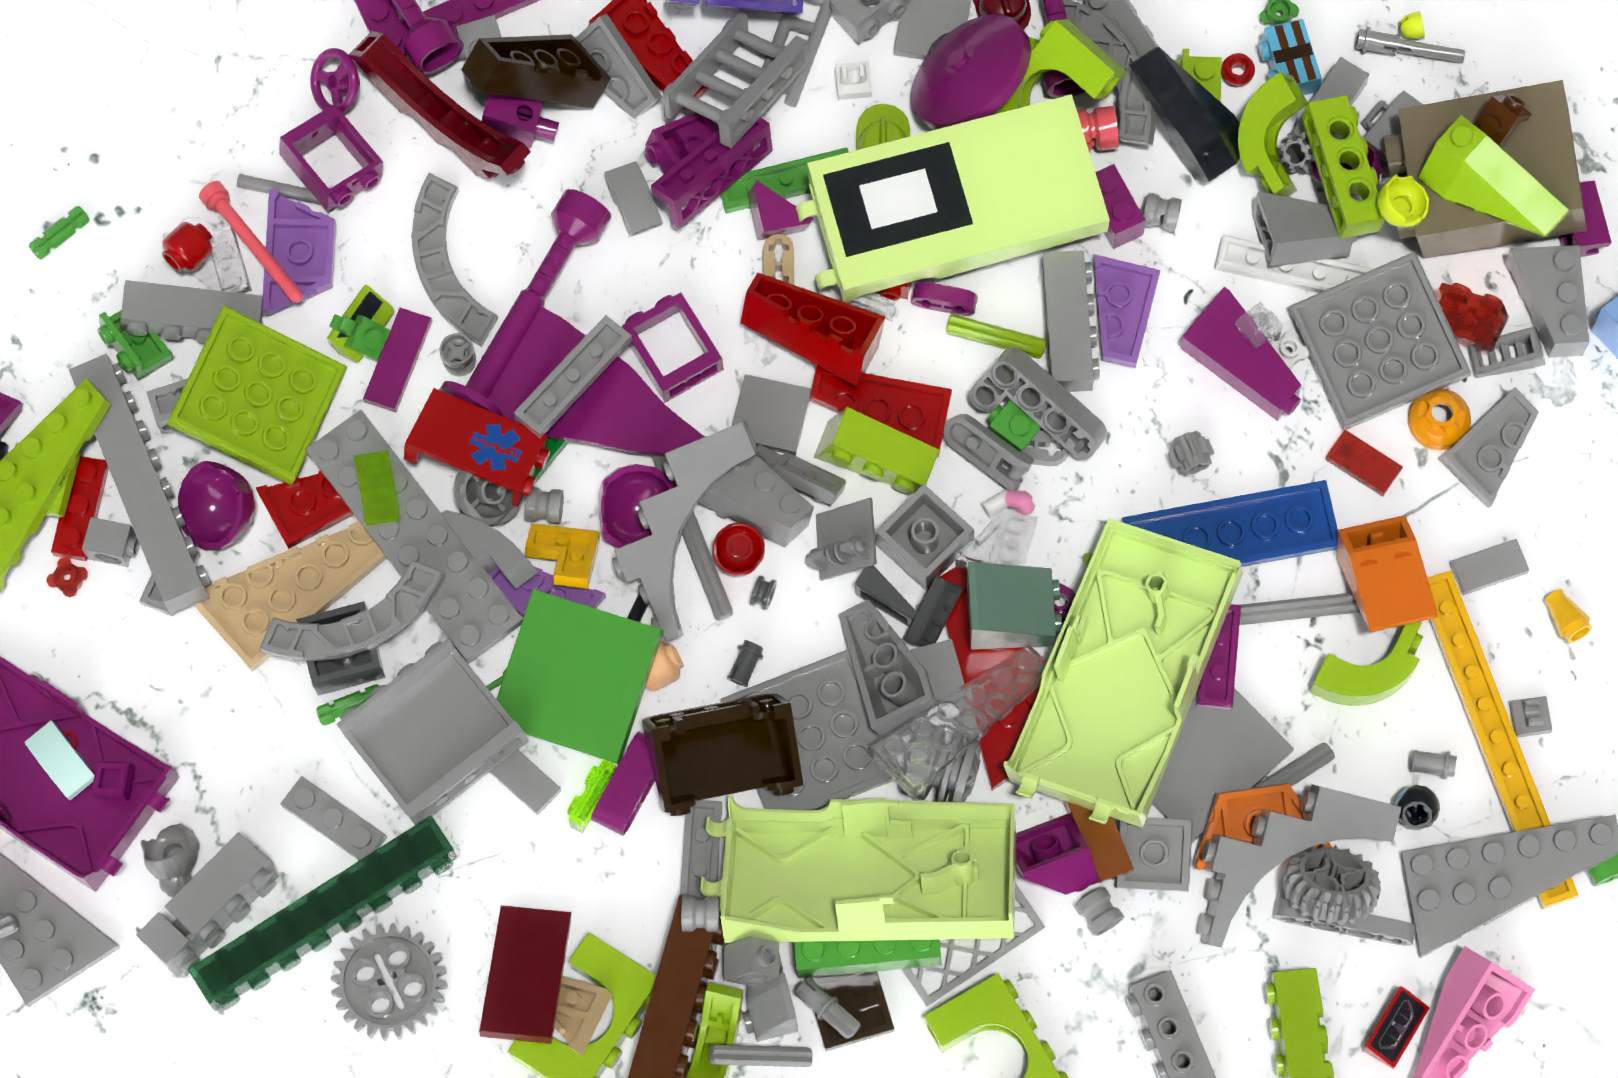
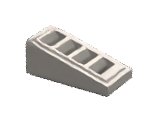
M1535 326L1468 344L1476 378L1546 365L1539 334ZM1529 343L1532 353L1525 355L1523 344ZM1509 346L1516 347L1518 357L1511 358ZM1495 349H1502L1504 361L1498 362ZM1487 350L1491 364L1484 366L1481 351Z

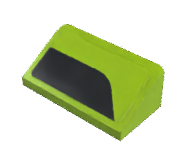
M365 284L342 315V318L346 316L355 321L357 315H361L385 326L395 310L370 286ZM333 329L328 335L327 340L337 353L355 363L360 362L363 356L344 346L348 336Z

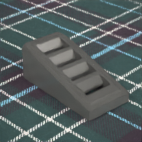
M874 565L866 567L856 580L855 593L863 600L869 599L876 608L907 627H911L917 615L916 610Z

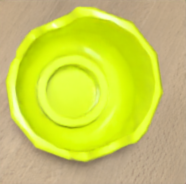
M1395 174L1379 191L1377 205L1382 217L1388 223L1398 227H1412L1421 223L1427 215L1429 198L1424 187L1417 183L1412 176L1398 177Z

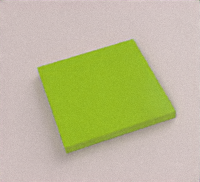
M223 305L166 424L292 485L307 455L305 449L312 444L347 366Z

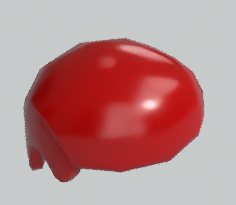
M743 522L726 525L717 533L712 545L713 558L720 569L734 576L753 572L761 563L765 554V543L761 534L755 527Z

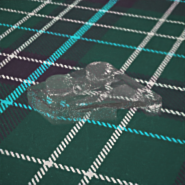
M229 226L211 233L212 238L209 241L213 247L212 255L191 273L209 290L235 293L252 291L235 231Z
M1003 509L957 554L955 566L967 569L968 562L1025 566L1037 525V517Z

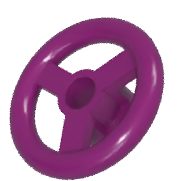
M338 48L326 49L319 54L312 66L310 75L311 92L321 110L332 106V104L326 101L321 91L320 81L325 83L328 90L331 91L332 103L342 113H345L350 109L357 97L360 84L358 71L348 53ZM329 59H339L341 63L335 71L328 73L322 70L324 64Z

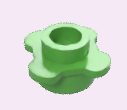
M1269 0L1266 10L1260 13V21L1263 24H1271L1273 26L1291 22L1293 17L1298 16L1299 8L1290 0ZM1280 11L1282 16H1278L1276 13Z

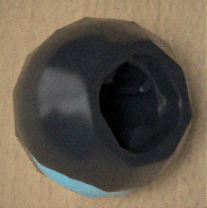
M1421 785L1405 788L1398 795L1395 802L1396 806L1402 807L1399 816L1400 822L1407 828L1415 830L1430 827L1437 820L1441 809L1436 794L1428 787Z

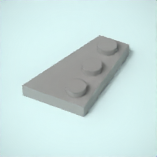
M607 14L598 17L575 37L611 77L605 87V93L634 118L642 115L663 97Z
M1514 387L1440 458L1487 508L1492 506L1497 496L1496 494L1504 479H1506L1511 465L1539 411Z

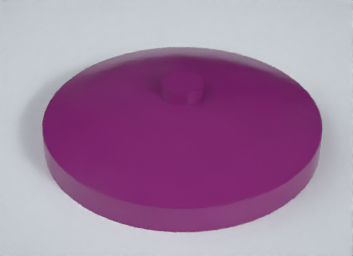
M1001 14L979 16L953 29L932 48L917 71L911 92L912 106L915 113L927 126L934 130L993 115L1014 94L1027 72L1031 58V44L1027 33L1014 19Z

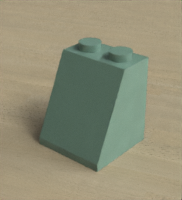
M968 562L967 596L971 650L1055 645L1056 634H1059L1062 628L1061 613L1054 612V601L1060 600L1059 579L1052 580V568Z

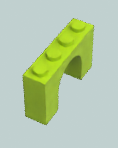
M1068 19L1052 20L1040 32L1041 40L1035 47H1031L1029 66L1021 84L1010 99L994 114L1029 106L1031 92L1035 83L1043 74L1050 70H1058L1065 73L1094 99L1107 98L1127 71Z
M588 932L568 962L572 970L597 986L606 988L613 994L611 997L614 1005L613 1019L606 1033L597 1041L588 1044L583 1056L578 1055L569 1045L563 1044L554 1038L552 1039V1044L515 1040L508 1050L510 1057L541 1078H600L607 1067L612 1069L623 1053L619 1048L627 1037L632 1039L643 1023L639 1018L648 1007L656 975Z
M999 973L924 1015V1024L941 1053L979 1032L999 1031L1011 1036L1022 1047L1027 1060V1071L1024 1078H1069L1064 1071L1060 1074L1052 1063L1056 1059L1054 1052L1046 1040L1040 1043L1033 1031L1037 1029L1033 1017L1027 1009L1023 1012L1015 1001V999L1019 998L1015 987L1009 979L1003 981Z

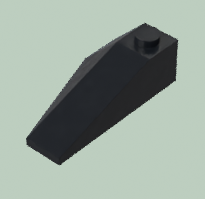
M1156 46L1129 64L1194 180L1210 182L1237 164L1240 159L1238 148L1240 123L1226 106L1160 47Z

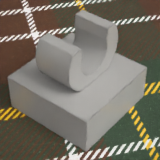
M1546 696L1511 700L1510 710L1517 738L1550 734L1552 732Z

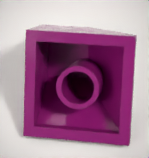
M1069 814L1016 833V866L1024 879L1065 895L1083 891L1088 886L1099 882L1090 849Z

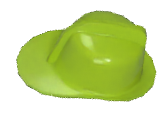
M884 103L873 105L864 110L858 118L856 127V150L909 137L910 125L907 116L896 106Z

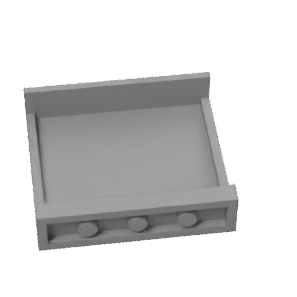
M449 638L443 642H436L431 645L425 652L424 657L415 664L410 663L404 666L393 681L374 689L367 701L359 707L354 706L348 709L342 715L341 721L336 724L417 828L529 742L523 729L510 717L456 650Z

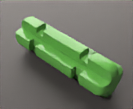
M75 206L67 213L69 215L67 218L63 216L42 233L44 235L42 238L38 236L29 243L30 250L38 259H43L51 252L49 250L51 247L57 248L76 232L75 228L78 227L80 229L89 222L90 219L87 213L80 206Z
M374 684L365 688V692L360 693L359 690L333 700L334 704L329 705V703L318 706L316 713L320 723L325 726L336 722L335 718L337 717L341 719L348 709L354 706L359 707L367 701L371 692L379 687V685Z

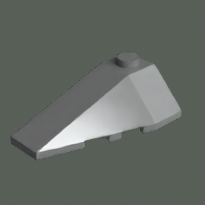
M869 599L838 614L871 728L890 744L919 731L936 701L926 669Z

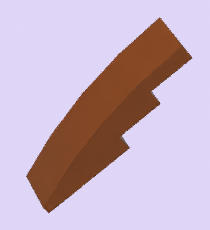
M1062 800L1067 813L1090 849L1099 883L1101 884L1132 872L1134 867L1113 818L1109 816L1106 824H1101L1089 819V816L1093 813L1092 810Z

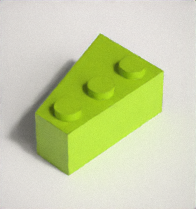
M846 407L828 420L813 458L892 485L893 488L902 493L912 494L923 484H927L940 450Z

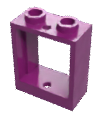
M335 104L280 137L279 155L327 212L336 206L342 207L346 205L360 191L372 189L382 178L383 161ZM336 135L363 169L329 189L301 155Z
M681 292L675 296L667 295L656 302L655 307L645 313L642 311L634 313L622 325V328L632 335V341L629 346L664 403L724 370L721 355ZM680 311L705 353L663 376L638 335Z

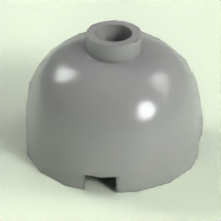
M461 469L456 475L453 487L454 499L460 512L464 515L480 520L487 525L503 524L514 517L522 505L523 498L518 507L512 505L513 491Z

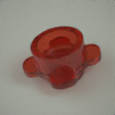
M63 557L58 560L56 570L47 576L46 582L49 587L58 588L64 596L73 597L82 587L83 581L87 579L88 572L86 568L77 567L72 564L69 558ZM70 575V579L65 580L64 576Z

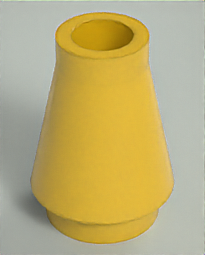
M1562 589L1556 590L1546 597L1545 603L1549 607L1561 638H1566L1569 643H1573L1585 637L1592 630V626L1589 623L1590 617L1567 597Z

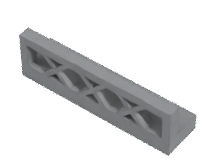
M605 315L514 412L515 422L524 425L541 439L631 343L632 335Z

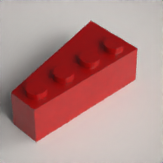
M757 272L746 291L740 323L858 387L879 348L886 317Z

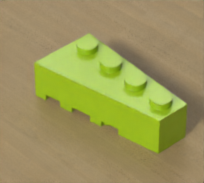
M1317 969L1273 972L1270 979L1271 983H1265L1267 1004H1274L1275 1018L1270 1019V1031L1272 1040H1278L1280 1054L1274 1055L1276 1075L1283 1076V1078H1334L1332 1062L1329 1060L1325 1061L1324 1055L1328 1054V1036L1325 1025H1320V1018H1323V1005Z

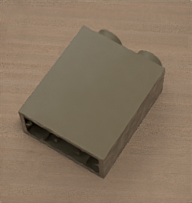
M1563 80L1398 109L1401 133L1384 136L1390 175L1407 173L1408 176H1412L1417 183L1424 187L1429 198L1428 213L1421 223L1412 227L1397 226L1399 239L1417 238L1423 259L1587 231ZM1515 95L1525 103L1524 108L1532 114L1528 120L1520 121L1502 149L1569 209V213L1547 237L1508 224L1507 221L1492 215H1483L1475 212L1474 209L1462 204H1453L1445 201L1418 179L1438 139L1460 115L1474 125L1492 96Z

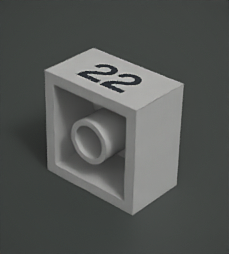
M923 484L876 531V545L927 590L935 576L940 577L974 543L975 529Z

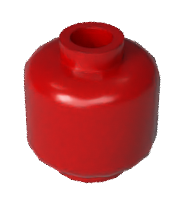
M182 222L163 239L162 247L164 251L162 256L177 272H182L183 270L193 272L212 255L213 247L209 241L212 235L200 223L193 225L189 222Z

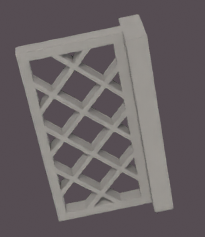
M1016 882L1015 897L1022 907L1015 906V911L1026 913L1034 927L1025 933L1014 932V937L1017 938L1007 945V938H1002L1001 947L995 953L979 950L981 939H976L974 949L954 945L955 939H951L950 944L940 942V947L949 949L945 969L933 966L918 967V977L915 976L911 968L902 969L926 1007L1045 928V925ZM953 950L973 954L971 969L965 973L949 970ZM978 955L987 957L976 965ZM923 970L944 974L941 989L930 996L921 985ZM948 975L957 976L956 979L947 984Z

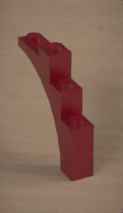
M371 31L348 54L400 113L413 115L437 144L451 147L476 176L487 179L496 177L499 174L508 176L509 174L516 173L525 164L524 159L531 151L522 141L510 138L496 131L461 107L427 78L384 33Z

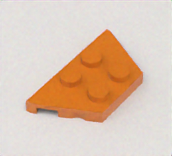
M1283 783L1217 793L1194 861V868L1197 870L1206 869L1204 868L1206 861L1202 860V853L1206 841L1211 840L1213 833L1254 843L1255 836H1252V826L1257 815L1261 816L1262 808L1303 818L1304 812L1301 811V803L1290 784ZM1329 842L1323 843L1326 848H1331ZM1321 844L1312 847L1318 849Z

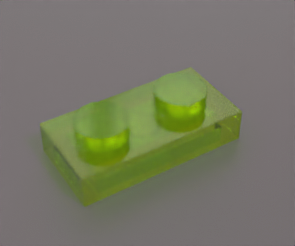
M603 759L599 767L594 765L591 768L584 782L588 786L581 797L577 795L574 797L567 809V814L570 815L568 821L571 828L583 834L591 821V816L597 802L616 770V765Z

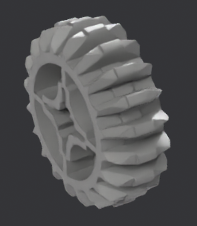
M1321 844L1318 849L1310 847L1306 851H1301L1295 857L1290 858L1284 873L1283 889L1285 891V898L1291 901V908L1300 909L1301 916L1310 915L1313 917L1314 922L1323 920L1326 921L1328 926L1331 922H1337L1343 927L1346 921L1356 925L1359 919L1366 920L1368 915L1374 911L1380 896L1381 881L1378 878L1379 872L1372 869V862L1363 861L1362 854L1353 855L1350 853V848L1343 851L1338 849L1336 845L1333 848H1326Z

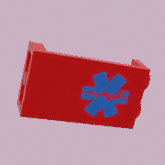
M433 388L405 442L403 459L417 464L421 454H425L513 491L512 505L518 507L523 496L530 497L537 480L533 476L537 468L543 470L550 450L546 449L548 435L544 434L540 439L522 424Z

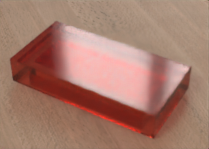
M1347 430L1343 431L1325 458L1327 462L1384 497L1403 469L1402 465Z

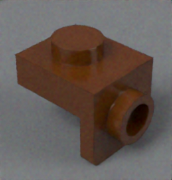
M1515 95L1492 96L1474 125L1490 137L1499 147L1503 148L1520 121L1528 120L1532 114L1524 108L1525 103Z

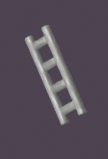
M804 0L805 2L820 6L815 22H810L791 14H782L772 43L783 47L790 30L809 35L807 40L809 64L784 91V93H787L784 103L788 106H797L832 15L831 0ZM766 55L762 68L767 67L774 58Z

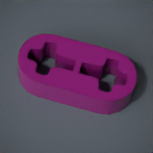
M918 282L914 285L911 302L915 306L924 309L970 316L975 313L978 296L976 293L963 288L930 282Z

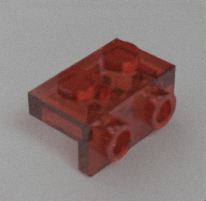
M1442 282L1439 287L1442 295L1439 304L1456 340L1492 353L1509 318L1503 301L1491 294L1481 296L1472 293L1468 287L1459 283L1449 285Z

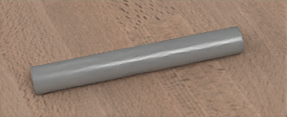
M239 174L237 178V187L268 194L269 189H275L286 198L321 205L308 188Z

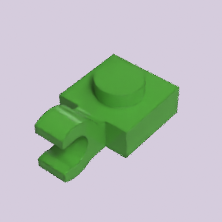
M334 314L329 325L330 328L348 336L344 344L345 347L373 361L378 360L391 331L361 315H357L354 321L346 316L342 318Z

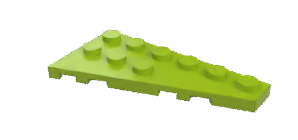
M87 378L0 461V592L6 584L3 579L12 564L16 566L22 556L19 552L27 538L36 533L62 489L59 486L66 472L68 470L72 471L78 462L75 458L84 442L92 438L111 406V403Z

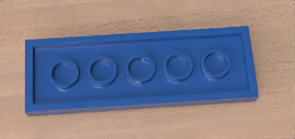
M1326 480L1122 517L1121 520L1123 523L1239 560L1241 567L1337 550L1338 528Z

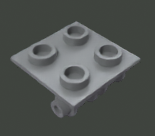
M871 497L816 514L818 548L812 549L806 555V563L809 567L819 570L821 581L877 564L873 501Z

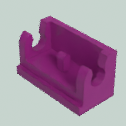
M1595 180L1580 182L1587 231L1559 236L1561 246L1579 245L1580 257L1599 254L1598 248L1608 247L1612 243Z

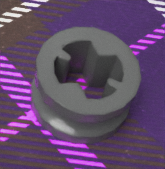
M759 575L751 595L750 605L755 606L759 603L762 605V609L768 610L775 593L777 580L772 579L768 582L764 576Z

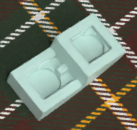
M52 720L24 742L67 799L72 800L94 781V772L81 754L73 748L58 725Z

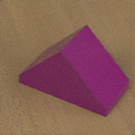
M758 180L748 192L758 240L769 238L774 234L787 235L803 232L813 220V217H807L802 222H799L796 206Z

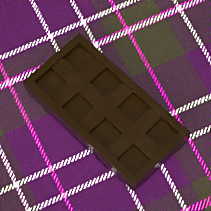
M877 971L810 977L831 997L836 996L839 999L838 1004L860 1022V1028L851 1038H845L824 1019L821 1021L817 1019V1013L814 1011L825 1051L895 1032Z

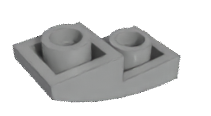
M637 161L604 172L614 203L619 205L629 235L663 224L652 193Z

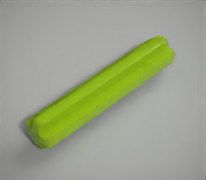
M955 314L950 315L946 326L948 334L1003 349L1019 348L1029 356L1042 358L1046 348V340L1044 338Z

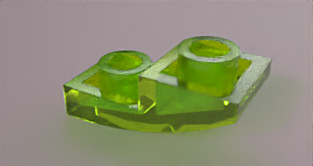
M388 450L353 455L364 524L373 525L399 521V507Z

